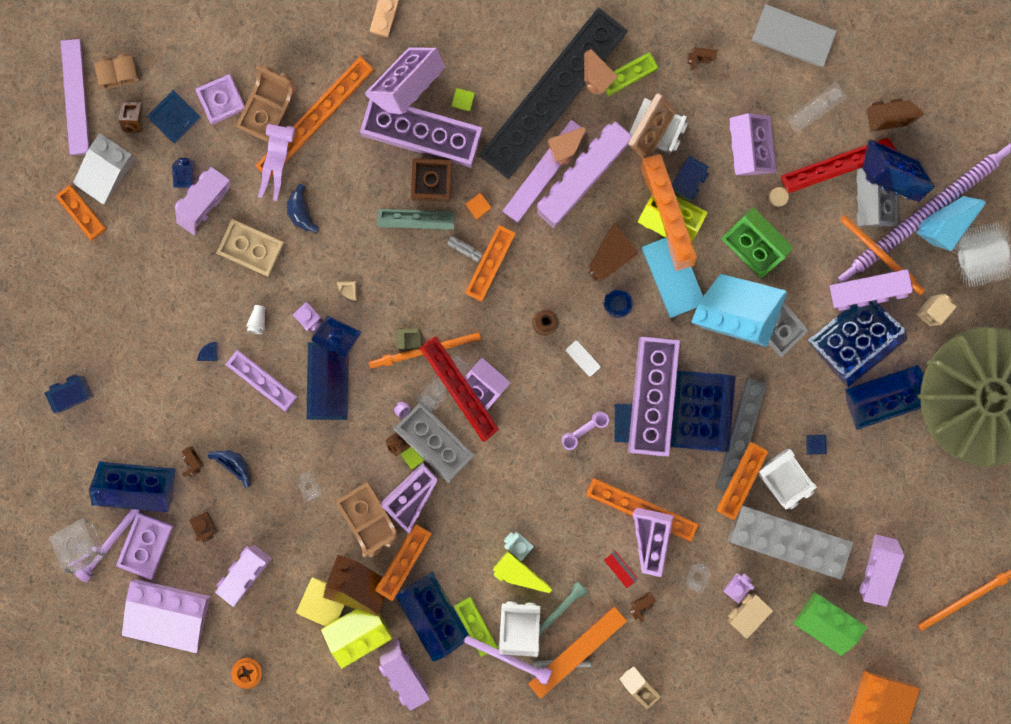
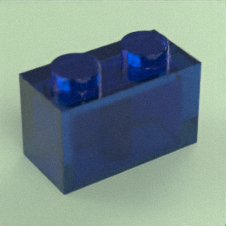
M689 155L672 183L674 194L687 202L691 198L694 200L700 191L697 189L700 182L704 183L709 175L707 172L709 166Z
M75 374L66 378L67 382L61 385L56 383L48 387L49 391L44 394L54 414L62 413L94 397L84 376H77Z

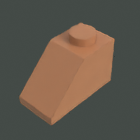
M590 49L584 53V81L588 84L586 87L590 92L597 95L602 94L618 76Z
M585 127L548 139L547 143L555 164L565 165L571 162V158L574 157L584 136Z

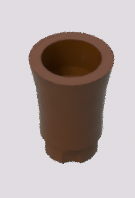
M550 310L538 311L532 319L533 329L542 336L553 334L558 328L556 314ZM544 318H547L549 320V325H543L542 320Z

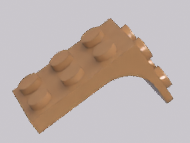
M257 65L255 68L257 71L255 86L235 127L269 143L270 136L266 135L267 125H281L297 89L289 76L283 73L277 75L273 72L272 68L266 65L262 67Z
M369 482L364 483L335 501V504L357 538L363 551V557L369 556L371 558L381 551L382 546L385 545L388 548L398 540L397 537L400 533L386 510L382 507Z

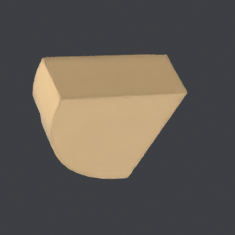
M356 281L337 282L338 289L344 297L357 301Z

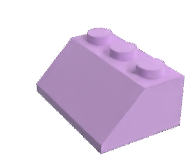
M748 113L730 118L735 174L749 176L776 173L771 116Z

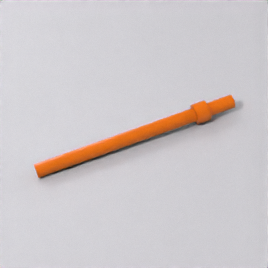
M846 215L840 219L850 231L894 272L904 270ZM909 273L912 289L919 295L923 294L925 289Z
M478 332L444 341L441 344L447 349L481 340ZM417 348L395 355L387 354L383 358L368 361L370 369L383 365L387 367L393 365L394 362L424 354Z
M1011 569L1005 573L1001 572L995 576L994 580L917 624L919 630H925L997 586L1005 585L1011 579Z

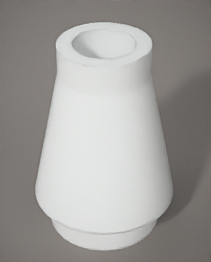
M254 305L246 325L248 332L262 334L263 330H265L266 307Z

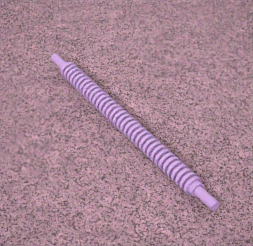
M1011 143L997 154H989L987 158H984L983 161H980L979 164L975 165V167L944 189L932 201L930 200L928 204L926 203L924 207H921L920 210H917L916 213L912 214V216L881 238L877 245L886 253L895 248L919 229L921 222L928 216L954 202L986 177L987 174H990L991 171L999 167L1001 160L1011 153ZM869 248L861 256H858L857 259H854L851 264L852 267L837 279L840 283H843L855 273L864 272L865 269H868L869 266L873 265L880 258Z

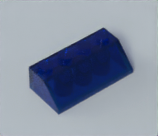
M872 139L868 141L862 167L868 183L878 185L883 190H890L895 195H902L906 199L920 202L935 188L919 160Z
M308 342L306 420H348L349 344Z
M918 365L845 389L846 402L856 430L921 409V398H918V394H921L924 373Z
M99 461L89 488L92 506L168 513L173 499L176 470L175 468Z
M433 572L406 586L396 594V599L432 662L448 656L465 643V637L469 636Z

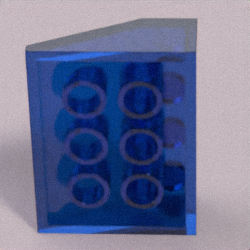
M875 300L869 301L870 305L858 307L857 304H852L850 309L844 310L808 339V342L847 387H850L907 341V331Z
M677 371L670 447L729 452L736 376Z

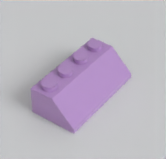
M409 47L365 92L366 97L388 113L402 114L406 112L408 107L418 99L419 95L429 87V84L445 68L437 48Z

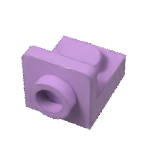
M308 302L303 304L293 314L308 332L310 330L314 332L321 326L320 321L323 318Z
M736 573L723 592L739 604L748 591L754 589V586L751 584L753 580L744 573L742 576Z

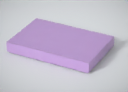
M137 512L116 566L153 580L174 526Z

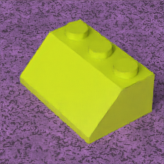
M651 196L638 223L666 237L658 208L653 196ZM676 196L692 243L708 212Z
M354 609L321 629L332 655L341 668L346 667L392 639L391 630L380 613L378 616L358 609Z

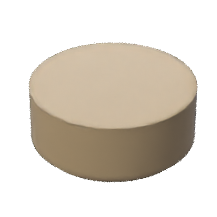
M781 187L774 188L768 196L770 204L775 207L785 205L789 198L788 192Z

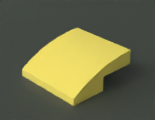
M312 577L296 613L327 626L339 619L344 605L323 598L327 582Z

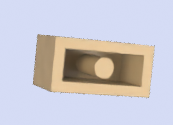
M945 294L931 296L916 315L929 326L942 325L956 306L953 304V300Z
M755 593L747 594L741 601L743 604L738 609L734 608L729 613V619L727 620L746 639L773 612Z

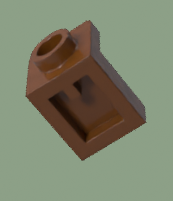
M694 47L692 53L688 54L687 64H690V70L696 68L697 59L700 63L706 64L714 61L717 56V50Z
M122 102L119 123L123 132H142L140 119L143 106L141 102Z
M395 433L386 440L388 450L395 456L411 447L398 433Z
M193 446L187 447L182 450V458L186 465H190L191 468L183 472L182 475L184 477L188 475L193 477L201 472L200 468L204 465Z
M208 511L189 520L197 536L195 538L196 542L202 539L204 543L214 538L212 534L216 533L217 530Z
M651 592L631 602L633 608L630 611L635 620L639 618L641 623L645 620L640 610L646 611L654 606L653 603L656 602Z

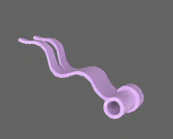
M268 124L266 135L270 137L258 197H263L271 170H273V201H277L281 187L282 170L287 156L288 142H293L295 127L287 126L286 128Z

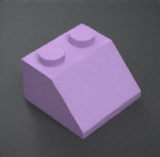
M483 358L464 377L486 411L511 383Z

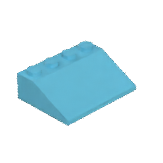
M720 274L699 302L692 323L707 330L767 347L787 291Z

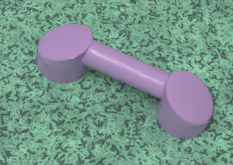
M604 412L594 413L592 420L573 433L563 435V447L567 450L575 449L579 437L595 426L599 428L606 427L609 423V417Z

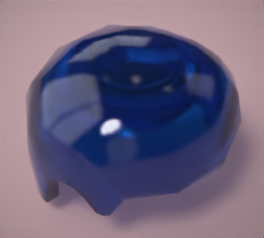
M615 289L605 295L603 305L609 316L623 318L632 311L633 300L626 291Z

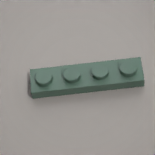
M379 209L377 217V227L447 230L454 229L455 223L454 211Z

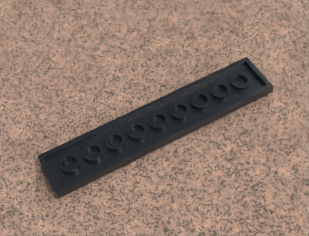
M598 7L479 154V157L509 180L587 84L584 81V53L592 49L604 62L628 33V30Z

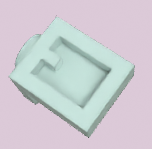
M517 531L514 534L512 532L509 533L504 539L506 543L504 548L508 549L520 561L534 547Z

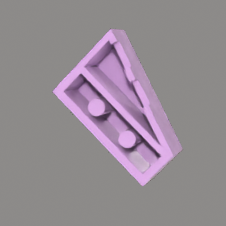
M875 534L864 582L861 583L859 590L865 602L887 607L904 558V553L898 540Z
M397 638L378 649L381 664L379 669L384 677L388 676L390 680L388 682L392 690H397L399 693L398 698L403 706L407 705L411 711L430 700V696L419 673L409 662L408 654H404L402 651L401 642Z

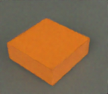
M481 193L465 204L476 220L492 209Z

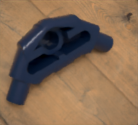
M299 183L287 201V215L295 226L305 231L310 230L317 233L319 226L312 223L307 204L304 200L305 197L302 195L306 186Z
M231 450L208 453L209 459L216 460V462L224 466L239 480H242L245 488L251 486L248 464L240 453Z

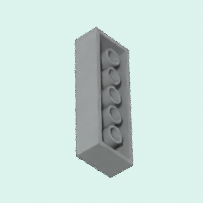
M742 505L735 521H733L727 539L730 543L840 580L853 542L744 505Z

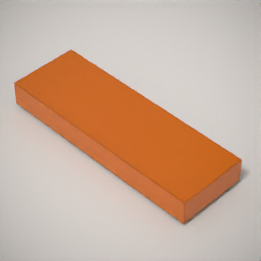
M71 184L55 196L91 241L107 230Z

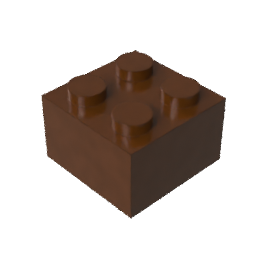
M413 159L411 199L450 202L452 161Z

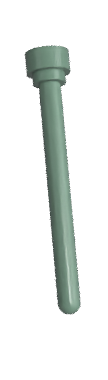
M579 581L572 586V593L539 626V637L577 598L580 599L589 592Z

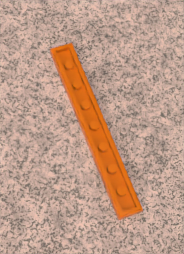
M361 56L293 126L295 127V136L293 142H288L285 163L375 71ZM267 154L255 165L261 172L263 171ZM271 170L269 180L273 177V170Z

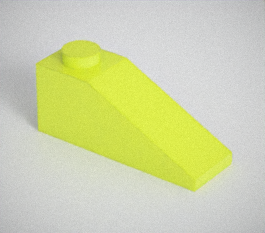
M509 550L493 567L494 575L500 581L505 580L508 583L547 593L552 591V588Z

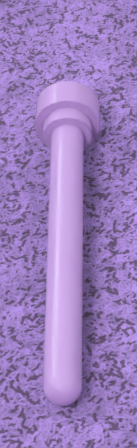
M136 504L89 563L76 571L75 575L80 580L87 583L91 579L95 566L132 522L137 512H140L141 506L139 504Z
M470 636L465 637L464 641L466 644L537 676L536 679L540 683L547 684L552 670L547 668L538 669L510 655L499 654L498 649Z

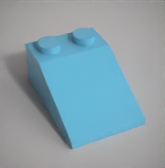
M963 196L928 216L921 222L916 233L932 246L952 251L986 202Z

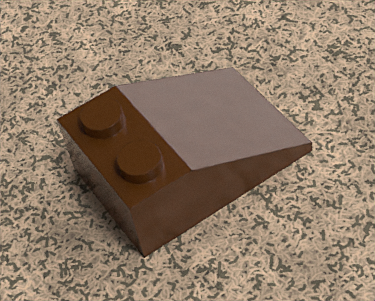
M902 98L891 100V103L884 104L883 101L872 103V106L867 109L870 132L907 127L924 116V112L910 100L903 101Z
M337 555L324 589L323 598L378 616L385 596L376 592L375 589L382 576L356 560Z

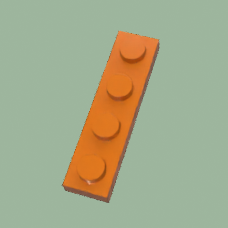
M498 225L465 291L466 295L480 302L483 301L516 234L515 232Z
M752 442L749 443L716 510L718 513L735 521L769 451Z
M413 524L410 533L407 534L375 589L376 592L391 601L394 600L432 533L417 524Z

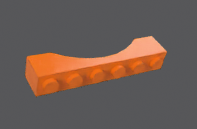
M658 154L643 158L641 170L646 185L658 208L675 271L695 265L697 257L662 156Z

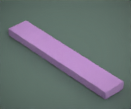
M80 39L61 41L69 154L82 155L86 154L90 147L82 41Z
M571 120L560 135L581 127ZM550 149L502 211L517 223L561 166L560 163L555 164Z

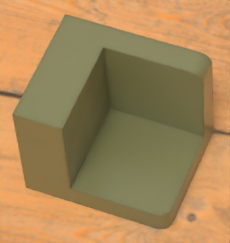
M420 329L396 330L397 349H417L421 347Z

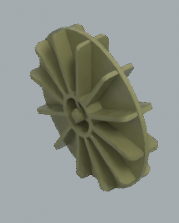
M979 327L961 332L956 336L950 337L934 354L933 358L926 363L928 367L923 377L921 394H918V398H921L922 413L927 426L925 429L948 455L962 462L977 466H998L1011 462V331L996 327Z

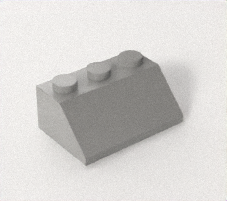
M880 166L857 169L856 182L858 194L856 200L858 203V226L897 227L899 225L898 170Z

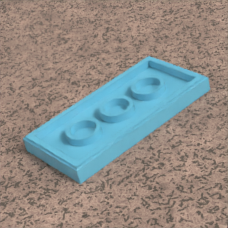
M663 238L643 246L642 251L669 317L672 318L697 308L703 295L693 270L689 267L675 271L667 239Z

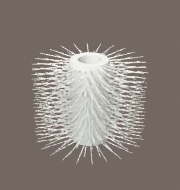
M991 224V233L989 235L987 230L986 235H984V228L981 236L979 231L978 236L976 233V237L974 232L973 237L970 232V237L968 234V238L965 233V238L962 236L965 241L959 240L960 250L958 251L959 254H957L959 258H953L959 259L960 268L962 267V270H965V275L971 276L973 281L975 277L976 282L977 277L980 275L982 280V275L984 274L986 278L988 274L990 280V274L992 276L993 272L995 277L997 270H999L1000 277V271L1004 269L1005 273V269L1007 267L1009 269V266H1007L1009 261L1011 263L1009 259L1011 250H1009L1008 241L1006 242V239H1003L1002 234H997V227L996 231L994 229L993 234Z

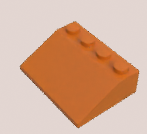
M864 670L848 724H909L920 688Z

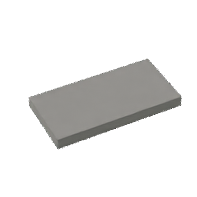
M765 4L751 41L822 68L837 31Z
M421 402L394 427V430L447 483L475 456Z

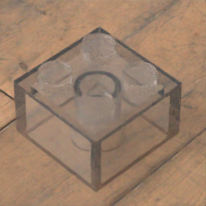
M84 518L49 536L61 569L67 573L74 574L106 556L93 523Z

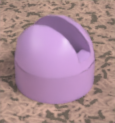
M398 402L397 407L394 406V412L400 419L405 418L411 411V407L405 402Z

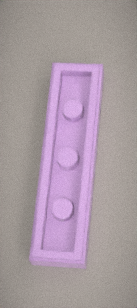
M236 350L225 364L285 412L298 398V396L239 350Z

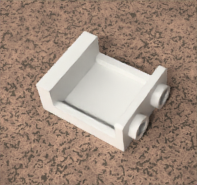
M644 98L629 133L631 136L651 104V100ZM675 114L656 149L671 154L672 150H677L680 143L678 136L680 132L684 133L688 124L685 122L687 116L683 115L681 117Z
M785 449L760 468L758 475L781 507L791 510L799 504L798 501L803 497L806 499L815 493L814 489L817 486L811 482L796 461L791 449Z
M512 601L502 604L499 654L538 656L541 606H536L535 603L518 605Z

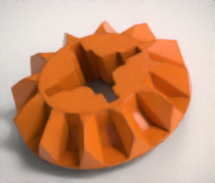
M249 657L238 660L231 670L233 682L243 689L255 687L260 682L263 674L261 665ZM244 667L247 670H253L250 674V678H248L247 675L240 677V675H242V673L244 672Z

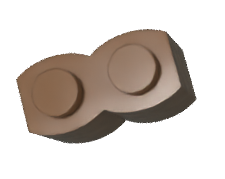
M121 54L116 59L102 58L99 62L95 63L99 87L110 89L120 85L139 82L136 61L133 56Z

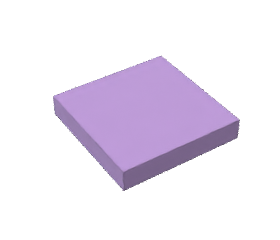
M231 74L195 89L211 125L242 112L245 107Z

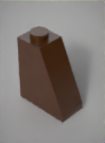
M616 223L609 229L588 267L590 269L588 273L594 281L598 280L599 283L638 254Z

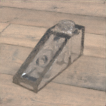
M836 81L787 117L786 121L793 131L798 134L843 102L847 95Z
M458 354L452 358L464 376L471 366ZM436 375L416 400L426 410L431 412L437 409L450 393L438 375Z

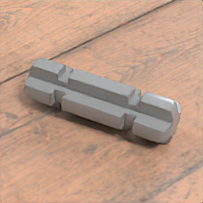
M451 236L448 240L449 246L455 247L457 251L468 257H472L476 262H479L483 257L482 252L475 251L473 247L463 241H459L455 236Z

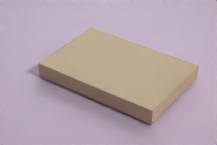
M231 219L216 254L270 277L285 243Z

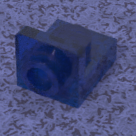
M178 158L172 165L173 188H190L194 184V160H189V158Z

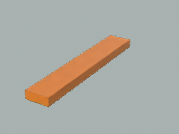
M595 478L592 479L586 496L633 516L636 508L673 515L671 533L692 542L699 525Z
M615 607L611 608L546 667L552 670L546 685L540 683L536 677L528 685L541 699L624 625L627 620Z

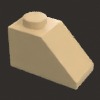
M634 666L627 670L620 678V681L631 695L646 709L661 698L660 694Z

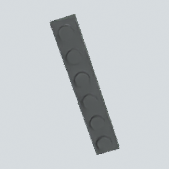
M747 378L716 485L717 489L727 490L750 443L767 383Z

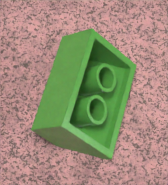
M754 207L721 238L761 279L794 248Z
M816 592L812 594L793 623L841 656L858 643L867 629L865 625Z

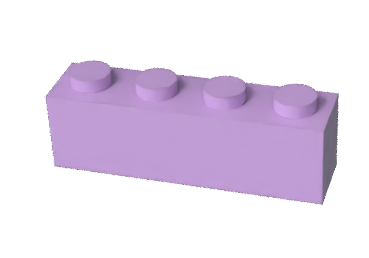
M908 269L829 285L834 308L838 307L839 311L850 309L852 304H857L858 307L870 305L869 301L877 300V303L889 301L888 297L896 296L897 299L909 297L908 293L912 292Z

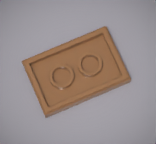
M656 93L628 143L642 159L653 155L676 114V111L662 95Z

